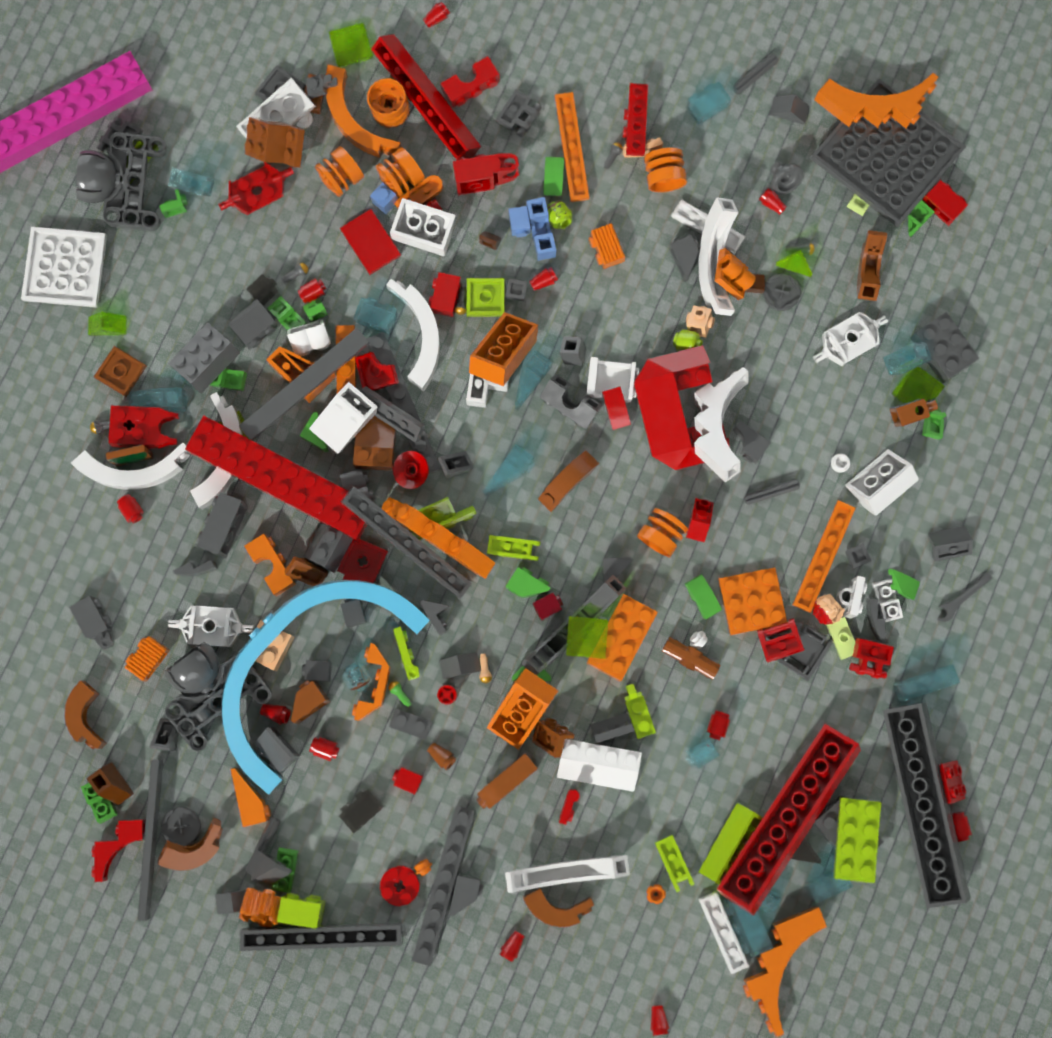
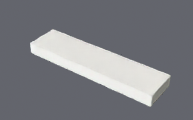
M681 199L671 217L702 234L708 214ZM730 228L725 248L735 254L745 236Z
M717 891L699 898L698 900L730 974L732 975L750 967Z

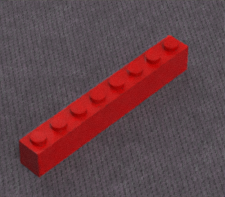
M394 34L380 36L371 48L372 52L393 79L403 86L407 97L457 160L462 157L467 159L473 158L482 146Z

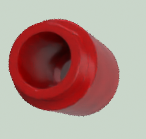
M314 278L302 285L301 289L297 292L304 304L325 295L324 290H326V287L321 279L318 281Z
M130 494L124 495L117 501L118 509L128 523L133 522L134 524L143 518V509Z
M715 710L714 715H711L706 731L710 733V738L719 741L721 737L725 738L731 721L729 720V714Z
M314 737L309 752L313 753L316 757L331 762L333 758H337L340 748L337 747L338 743L322 737Z
M964 811L952 813L958 842L969 840L972 831L968 817L965 816Z

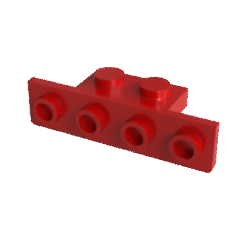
M629 84L628 109H624L623 120H627V127L623 126V138H626L627 156L645 155L648 84Z

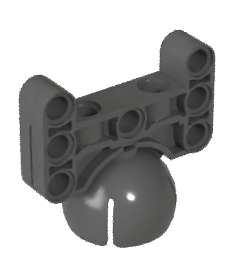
M116 132L110 138L108 157L94 150L81 151L76 172V186L80 188L76 190L77 199L86 203L104 201L103 218L106 224L111 227L142 231L157 230L160 225L157 214L152 211L143 210L148 157L161 158L166 154L167 149L164 140L155 136ZM122 139L125 142L122 146H116L115 141ZM139 141L144 144L140 149L133 147ZM155 144L163 146L160 151H154L152 148ZM127 155H128V157H129V159H128V168H126ZM137 178L140 180V183L137 186H132L130 181ZM125 192V202L123 205V194ZM110 213L117 214V219L114 221L108 220L107 217ZM134 215L137 219L134 223H128L127 217ZM147 218H155L156 222L153 225H147Z
M206 642L193 648L178 659L173 666L168 667L164 671L168 682L175 689L182 692L168 703L165 714L194 751H201L207 745L208 737L202 727L222 713V706H216L213 700L217 697L222 698L223 685H225L228 672L238 655L236 653L224 663L219 664L215 650ZM252 665L247 674H254L256 681L249 683L246 679L244 680L240 699L250 693L257 703L265 704L271 698V689ZM260 689H264L268 692V696L266 698H259L257 692ZM203 701L201 705L196 707L194 710H191L193 707H195L197 704ZM176 705L180 708V713L174 715L170 712L169 708ZM189 721L192 724V728L185 730L182 728L181 723ZM198 736L202 737L204 743L196 745L193 739Z

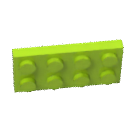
M849 798L839 799L834 879L875 883L881 802Z

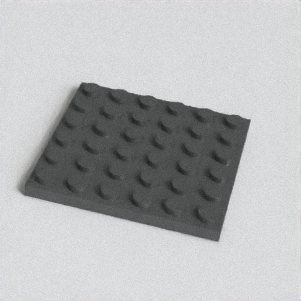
M878 79L866 94L885 96L898 93L881 79ZM920 111L921 117L914 125L911 123L907 128L903 127L892 117L886 124L882 122L878 128L863 116L857 123L853 122L850 127L841 121L812 154L810 159L898 228L966 146Z

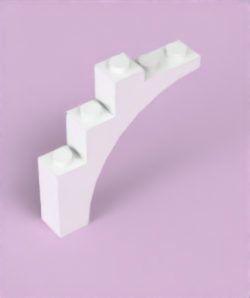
M744 367L733 372L730 377L719 382L715 387L708 383L694 393L695 405L702 410L694 418L695 429L702 435L694 443L695 454L725 483L740 472V460L731 451L725 440L722 423L731 400L738 391L749 383L748 371Z

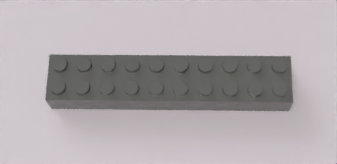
M923 702L883 710L926 908L967 903L971 898L950 805L947 804L939 767L940 761L927 703Z

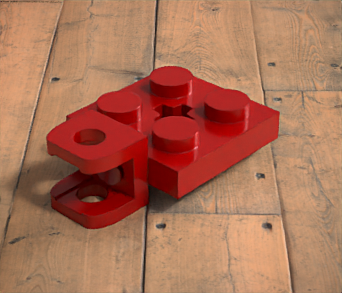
M353 539L337 572L344 574L342 580H359L375 583L388 551L359 539V541ZM363 556L367 557V565L359 566L358 559H362Z

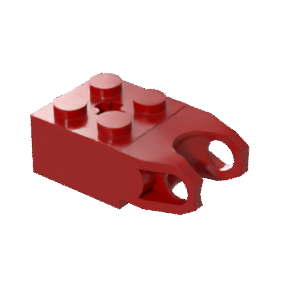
M511 153L479 154L474 158L467 159L462 157L452 161L458 196L494 190L495 185L514 181L519 176L518 156ZM512 158L515 160V164L505 162V160ZM513 171H516L515 175H513V176H507V175H506V174H508V173H512Z
M111 405L108 443L111 447L129 448L144 445L148 449H160L169 445H178L177 439L161 434V427L166 422L179 419V414L157 407ZM133 424L135 427L129 431L127 429L128 425Z

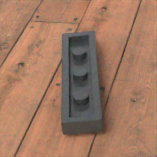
M367 386L361 389V393L378 407L375 414L376 417L415 443L420 441L425 427L423 423Z

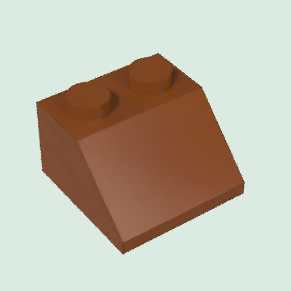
M308 680L299 686L300 690L296 692L291 718L294 724H300L331 702L318 682H309Z

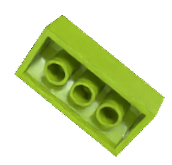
M737 803L721 829L717 840L712 845L708 856L702 863L699 873L720 884L763 817Z

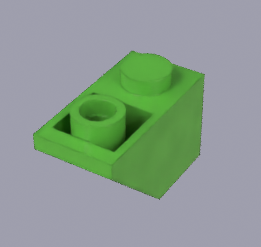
M518 567L505 586L507 590L522 599L549 593L551 588L548 586L549 582L541 577L536 579L532 576L533 572L525 567L522 569Z

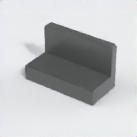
M965 526L928 533V538L932 543V558L935 562L972 555L973 539Z

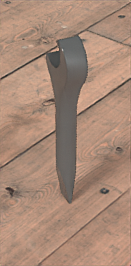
M987 572L956 599L939 605V608L944 609L945 616L937 620L940 622L951 620L958 607L992 579L991 575Z

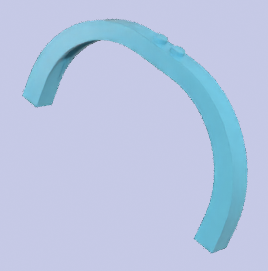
M359 580L330 581L318 584L295 595L285 602L274 614L269 613L264 618V624L260 629L256 627L250 633V639L233 661L225 681L222 696V718L226 740L237 763L268 795L282 781V777L250 745L242 728L239 711L243 683L254 661L298 615L315 605L335 599H359L380 605L395 614L413 632L418 634L430 620L403 596L384 586Z

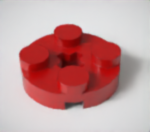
M399 865L390 868L381 878V895L391 905H408L419 893V879L415 872L407 866ZM402 880L405 889L397 891V887L394 884Z

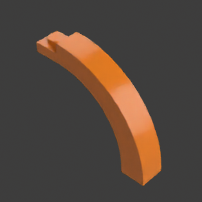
M328 64L326 75L331 74L332 78L336 77L338 85L327 88L326 99L332 118L340 132L348 141L363 152L380 158L382 151L386 155L391 156L393 152L401 147V143L368 132L352 118L345 104L344 93L348 77L346 69Z

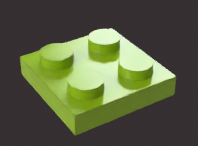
M467 278V317L502 316L504 313V278Z

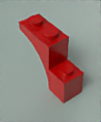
M146 819L120 820L115 828L118 840L94 842L92 846V857H94L92 877L94 882L108 880L110 865L121 849L132 842L144 840Z

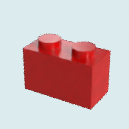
M941 180L922 200L948 226L968 206L966 200L961 195H957L948 183Z
M438 272V277H434L432 289L435 290L433 296L430 295L428 305L434 314L454 317V306L457 304L461 286L460 276Z

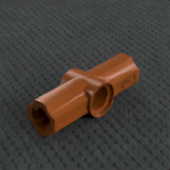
M671 637L668 638L661 651L679 661L682 666L692 671L695 670L711 680L714 679L721 666L703 656V653L697 649L685 646Z

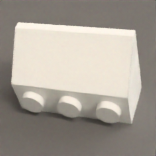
M402 198L390 235L394 241L445 257L456 215Z
M887 449L845 484V486L865 509L877 516L915 484L919 478L912 464Z

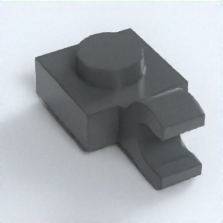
M319 74L307 78V96L313 99L327 94V88L338 85L337 78H332L331 74L325 76Z

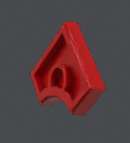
M368 352L355 357L362 388L367 386L371 390L377 391L399 383L395 365L382 364L376 358L374 352Z

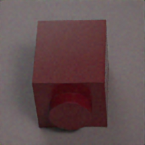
M554 593L533 603L541 622L561 612V606L564 605L560 596H555Z

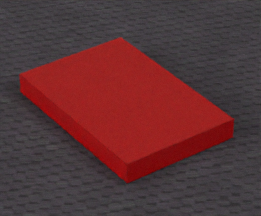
M372 209L340 227L342 234L369 275L401 256Z

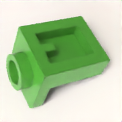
M179 189L175 190L177 200H167L164 204L160 205L161 212L165 218L187 212L185 206L188 205L185 194H181Z
M316 299L303 306L310 322L328 315L320 299Z

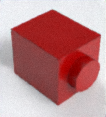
M401 767L400 770L396 769L392 780L395 781L393 786L416 795L424 776Z

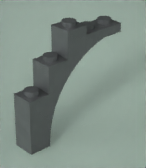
M614 575L611 576L569 619L526 657L521 664L537 676L598 619L627 588Z

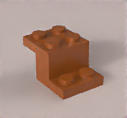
M249 117L245 155L263 162L284 163L300 168L305 130L284 122H271L256 117Z

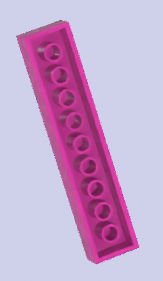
M128 51L1 120L0 173L152 91L132 53Z

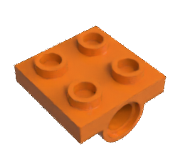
M726 248L719 250L714 281L737 300L743 299L745 290L754 284L755 275Z

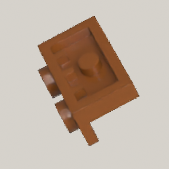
M546 718L537 722L532 743L554 758H559L562 755L565 739H574L575 734L570 732L567 727L559 725L555 719Z

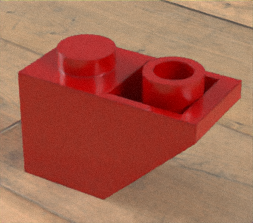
M695 498L686 538L705 543L711 524L713 502Z

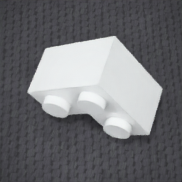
M470 374L466 398L467 405L486 408L488 389L507 392L509 380L504 386Z

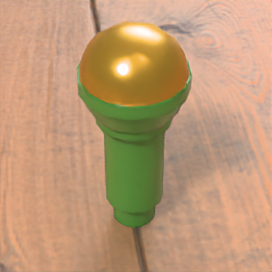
M393 681L389 684V692L396 695L408 708L412 703L402 691L401 684L398 681Z

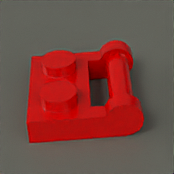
M794 618L789 619V622L765 630H757L767 663L805 651ZM790 629H791V631H792V633H789V634H786V635H783V636H780V637H777V638H774V639H771V640H768V641L766 640V637H769V636H772V635H775V634H778V633H781V632H784V631H787V630H790Z
M570 789L567 793L558 820L560 824L567 825V822H572L575 813L572 807L574 802L580 798L579 792L575 789Z

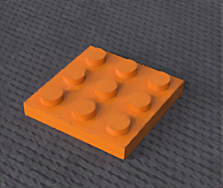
M775 567L718 579L730 635L771 628L787 622Z

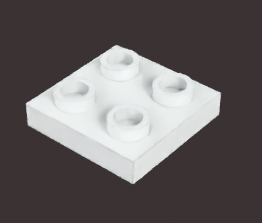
M857 576L851 579L849 588L842 589L837 593L836 601L845 609L843 617L851 619L858 616V613L861 614L863 609L861 598L862 594L865 595L867 589L865 577ZM844 592L850 595L849 602L843 600L842 594Z

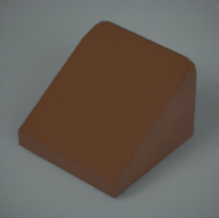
M487 231L481 233L479 243L497 250L501 237Z
M754 274L755 282L745 292L763 294L765 291V275Z

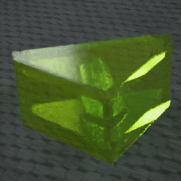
M801 249L777 260L775 266L812 277L811 269Z
M101 311L88 317L89 336L126 335L127 317L124 315Z

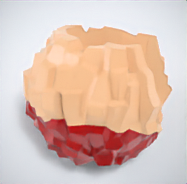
M824 594L814 603L813 615L819 620L820 624L828 625L840 621L845 609L835 601L831 594Z

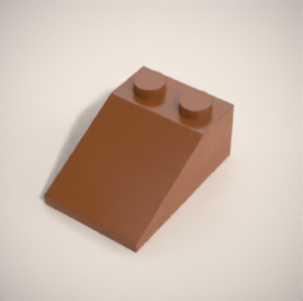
M374 415L356 435L353 458L355 469L393 471L396 429Z

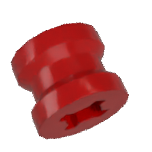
M444 685L438 690L437 698L442 704L450 705L456 701L457 692L452 686Z

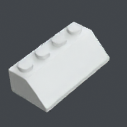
M565 739L557 778L634 791L642 753Z

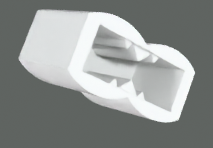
M323 319L287 330V336L293 352L299 356H305L314 349L318 351L324 350L331 344Z

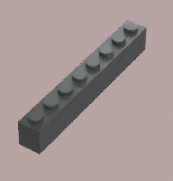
M402 923L320 925L317 929L303 926L243 928L240 930V951L401 946L403 943Z

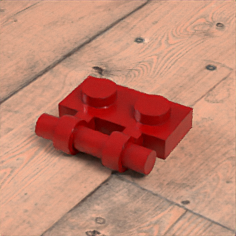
M856 638L852 657L858 658L859 662L858 664L851 663L849 669L859 675L867 674L875 679H885L887 671H883L882 668L883 665L890 666L894 647ZM868 661L874 662L873 668L867 667Z

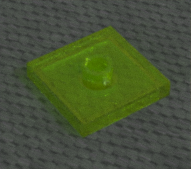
M364 22L328 31L338 67L373 59Z
M914 364L891 394L904 404L923 398L925 401L933 398L936 399L945 385Z
M569 616L566 656L605 659L608 619Z

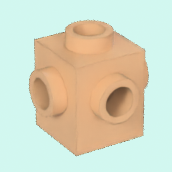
M693 305L692 311L688 312L686 317L687 330L698 332L700 337L703 338L707 337L709 329L713 328L715 317L712 316V309L705 306Z

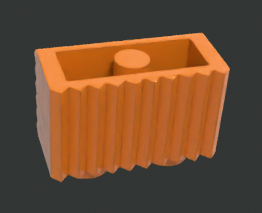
M612 223L591 231V237L588 239L591 247L596 249L597 254L595 257L598 265L602 264L603 269L625 262V255Z
M150 636L144 637L138 643L137 647L139 649L135 654L129 655L126 659L127 665L125 666L128 671L144 682L149 680L170 651Z

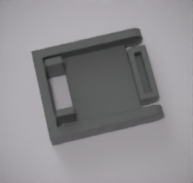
M799 621L797 628L805 651L775 661L804 680L809 681L833 642L829 640L823 646L822 644L826 637L808 625L804 627L803 631H800L803 622ZM789 657L805 666L802 672L786 662Z

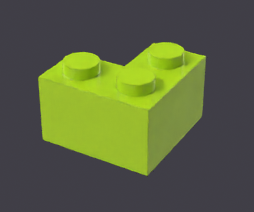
M287 893V896L281 897L277 922L317 929L322 925L326 900H321L322 896L310 895L305 899H301L298 894Z

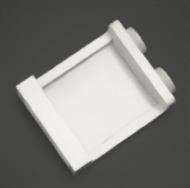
M591 357L586 396L588 395L592 399L604 400L602 391L620 386L625 402L631 403L632 397L636 398L634 379L639 374L636 362H632V364L599 361L597 357Z

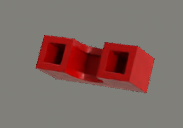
M488 56L472 65L473 74L475 75V79L472 82H462L457 74L440 83L441 91L452 108L464 105L468 99L478 97L482 94V91L494 88L500 82L499 72Z

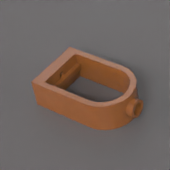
M525 753L477 793L479 796L476 799L483 809L486 806L488 809L492 808L538 768Z

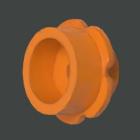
M427 858L420 861L414 866L415 874L420 873L421 876H424L432 870L430 868L432 863Z
M659 884L649 886L646 891L647 899L651 903L660 904L666 897L665 890Z

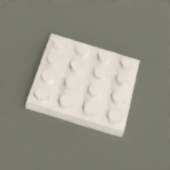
M31 227L21 299L29 302L98 308L107 235L97 232Z

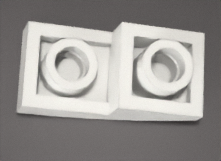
M892 579L872 583L875 598L878 599V608L885 622L903 618L899 599L896 597L895 590H892L890 586Z

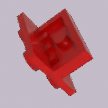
M958 761L940 763L939 767L947 804L966 799V787L962 783V768Z

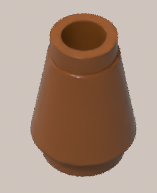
M435 742L427 750L441 769L444 768L446 771L452 767L457 759L454 757V753Z

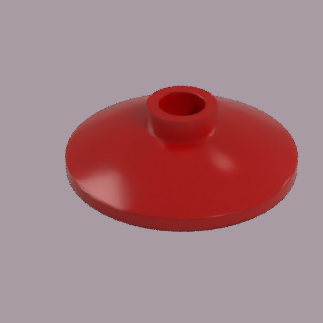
M406 451L396 458L393 465V475L400 486L406 489H416L427 480L429 466L422 454L416 451ZM412 467L416 469L414 474L411 471Z

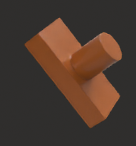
M296 556L293 557L284 571L285 575L310 586L322 584L328 575L326 569L310 563L306 558L300 559Z

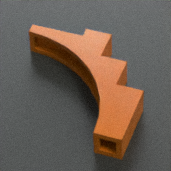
M932 73L927 79L912 89L885 96L858 93L842 87L829 79L818 91L814 100L848 127L853 122L857 123L863 116L877 128L882 122L886 124L891 117L907 128L911 123L914 125L921 117L919 112L923 108L921 105L926 100L924 96L934 91L937 87L935 82L939 77Z
M388 497L383 503L381 509L400 525L440 549L482 578L486 579L495 565L493 560L469 542L455 536L441 524L430 520L416 508L406 503L403 504L391 497Z
M817 906L772 923L774 927L771 930L775 941L779 940L780 943L758 951L760 956L757 958L761 969L765 968V971L743 979L745 985L742 987L746 997H751L753 1001L760 999L757 1003L761 1013H766L768 1021H765L769 1032H773L776 1037L784 1034L778 1008L779 986L784 969L791 956L804 941L814 933L827 927L820 908Z

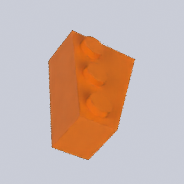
M280 346L266 359L269 365L288 383H291L314 364V362H310ZM332 374L304 399L310 403L336 378L335 374Z

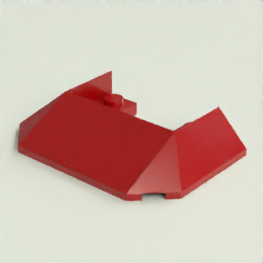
M703 345L647 359L634 381L651 455L674 470L705 463L695 454L694 443L702 435L695 429V426L687 428L678 393L680 390L713 382L708 365L711 362ZM722 423V430H723V433H724V437H725V440H726L728 446L730 447L729 438H726L724 426H723V423Z

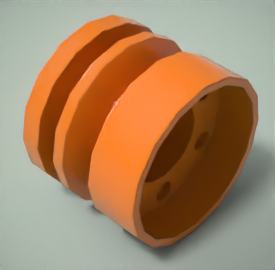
M390 78L380 79L369 88L367 102L378 124L387 128H394L402 125L407 120L410 113V104L403 86L398 81Z
M341 146L330 153L333 163L324 158L322 160L324 166L320 163L315 165L322 182L338 197L343 195L341 188L345 191L349 190L346 183L347 180L355 185L364 178V174L357 163Z
M400 147L391 154L393 164L388 159H384L385 167L381 163L375 166L382 182L398 198L403 196L402 190L405 192L409 191L407 181L416 186L425 179L416 161L403 147Z
M661 148L644 156L645 169L649 173L647 175V182L650 191L670 192L680 189L687 184L686 170L682 167L684 166V160L682 159L683 151L681 149Z
M654 508L652 514L655 517H648V521L653 527L643 525L637 537L648 547L670 558L677 548L672 538L681 541L683 539L681 534H686L688 528L669 512Z

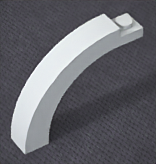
M717 197L710 209L702 233L699 250V281L706 306H712L715 314L731 316L735 310L727 291L714 280L719 250L725 248L730 228L739 212L733 200Z
M390 279L386 284L388 290L409 306L421 326L422 348L415 367L407 377L412 384L424 392L434 376L439 360L440 339L437 323L430 306L418 290L411 284L405 290L406 287L398 280L395 282Z
M217 392L210 395L222 419L223 426L243 436V431L239 427L241 422L233 405L226 408L228 403L224 396L220 397ZM216 467L202 484L190 490L198 507L203 510L211 505L215 496H219L220 492L224 493L235 477Z
M182 443L157 464L144 469L126 471L105 466L84 450L71 464L90 479L105 486L116 489L137 490L161 484L174 477L183 470L178 463L186 461L190 453L185 450L186 445Z
M627 855L527 867L505 872L508 893L570 882L620 878L629 876L630 871Z

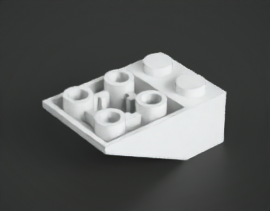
M348 382L309 429L339 454L373 418L378 407Z

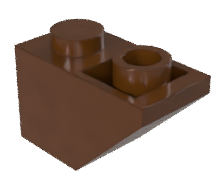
M112 762L87 778L97 795L117 805H120L134 794Z

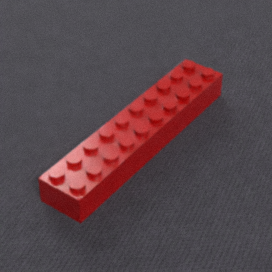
M203 415L185 448L187 452L359 541L367 523L341 503V500L349 491Z
M824 724L717 887L721 895L754 916L857 758L861 751L859 743Z

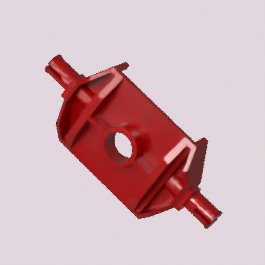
M264 162L265 166L234 182L229 180V198L218 203L221 211L232 206L240 212L249 215L284 197L285 178L295 174L292 167L290 166L283 171H278ZM261 187L262 192L259 195H254L253 189Z

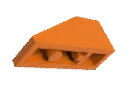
M232 768L231 774L243 827L269 821L271 816L269 805H266L264 799L238 768Z

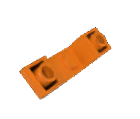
M370 643V647H366L364 658H367V663L381 665V669H377L375 680H378L377 688H373L371 697L374 700V704L358 701V704H354L352 716H355L354 720L361 721L382 707L391 667L374 643Z

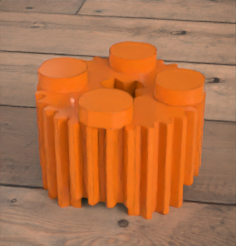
M247 888L239 918L246 922L250 919L253 922L259 923V926L271 928L272 924L276 925L278 923L277 918L281 897L275 896L276 892L269 889L258 892L254 888Z

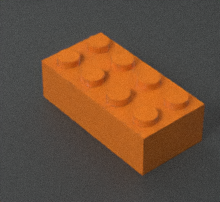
M504 312L470 355L469 373L504 386L537 342L538 324Z
M623 594L586 664L621 682L658 612Z
M525 668L487 728L519 750L558 690Z

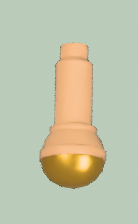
M480 654L481 671L479 679L482 683H489L492 680V674L488 668V660L486 654Z

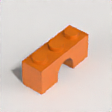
M262 534L244 545L254 563L258 564L263 560L272 561L273 571L264 580L273 595L278 596L296 585L294 578L285 575L286 567L284 563L286 560L281 552L277 553L274 549L277 545L273 538Z

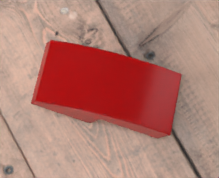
M621 387L602 391L612 430L631 425Z

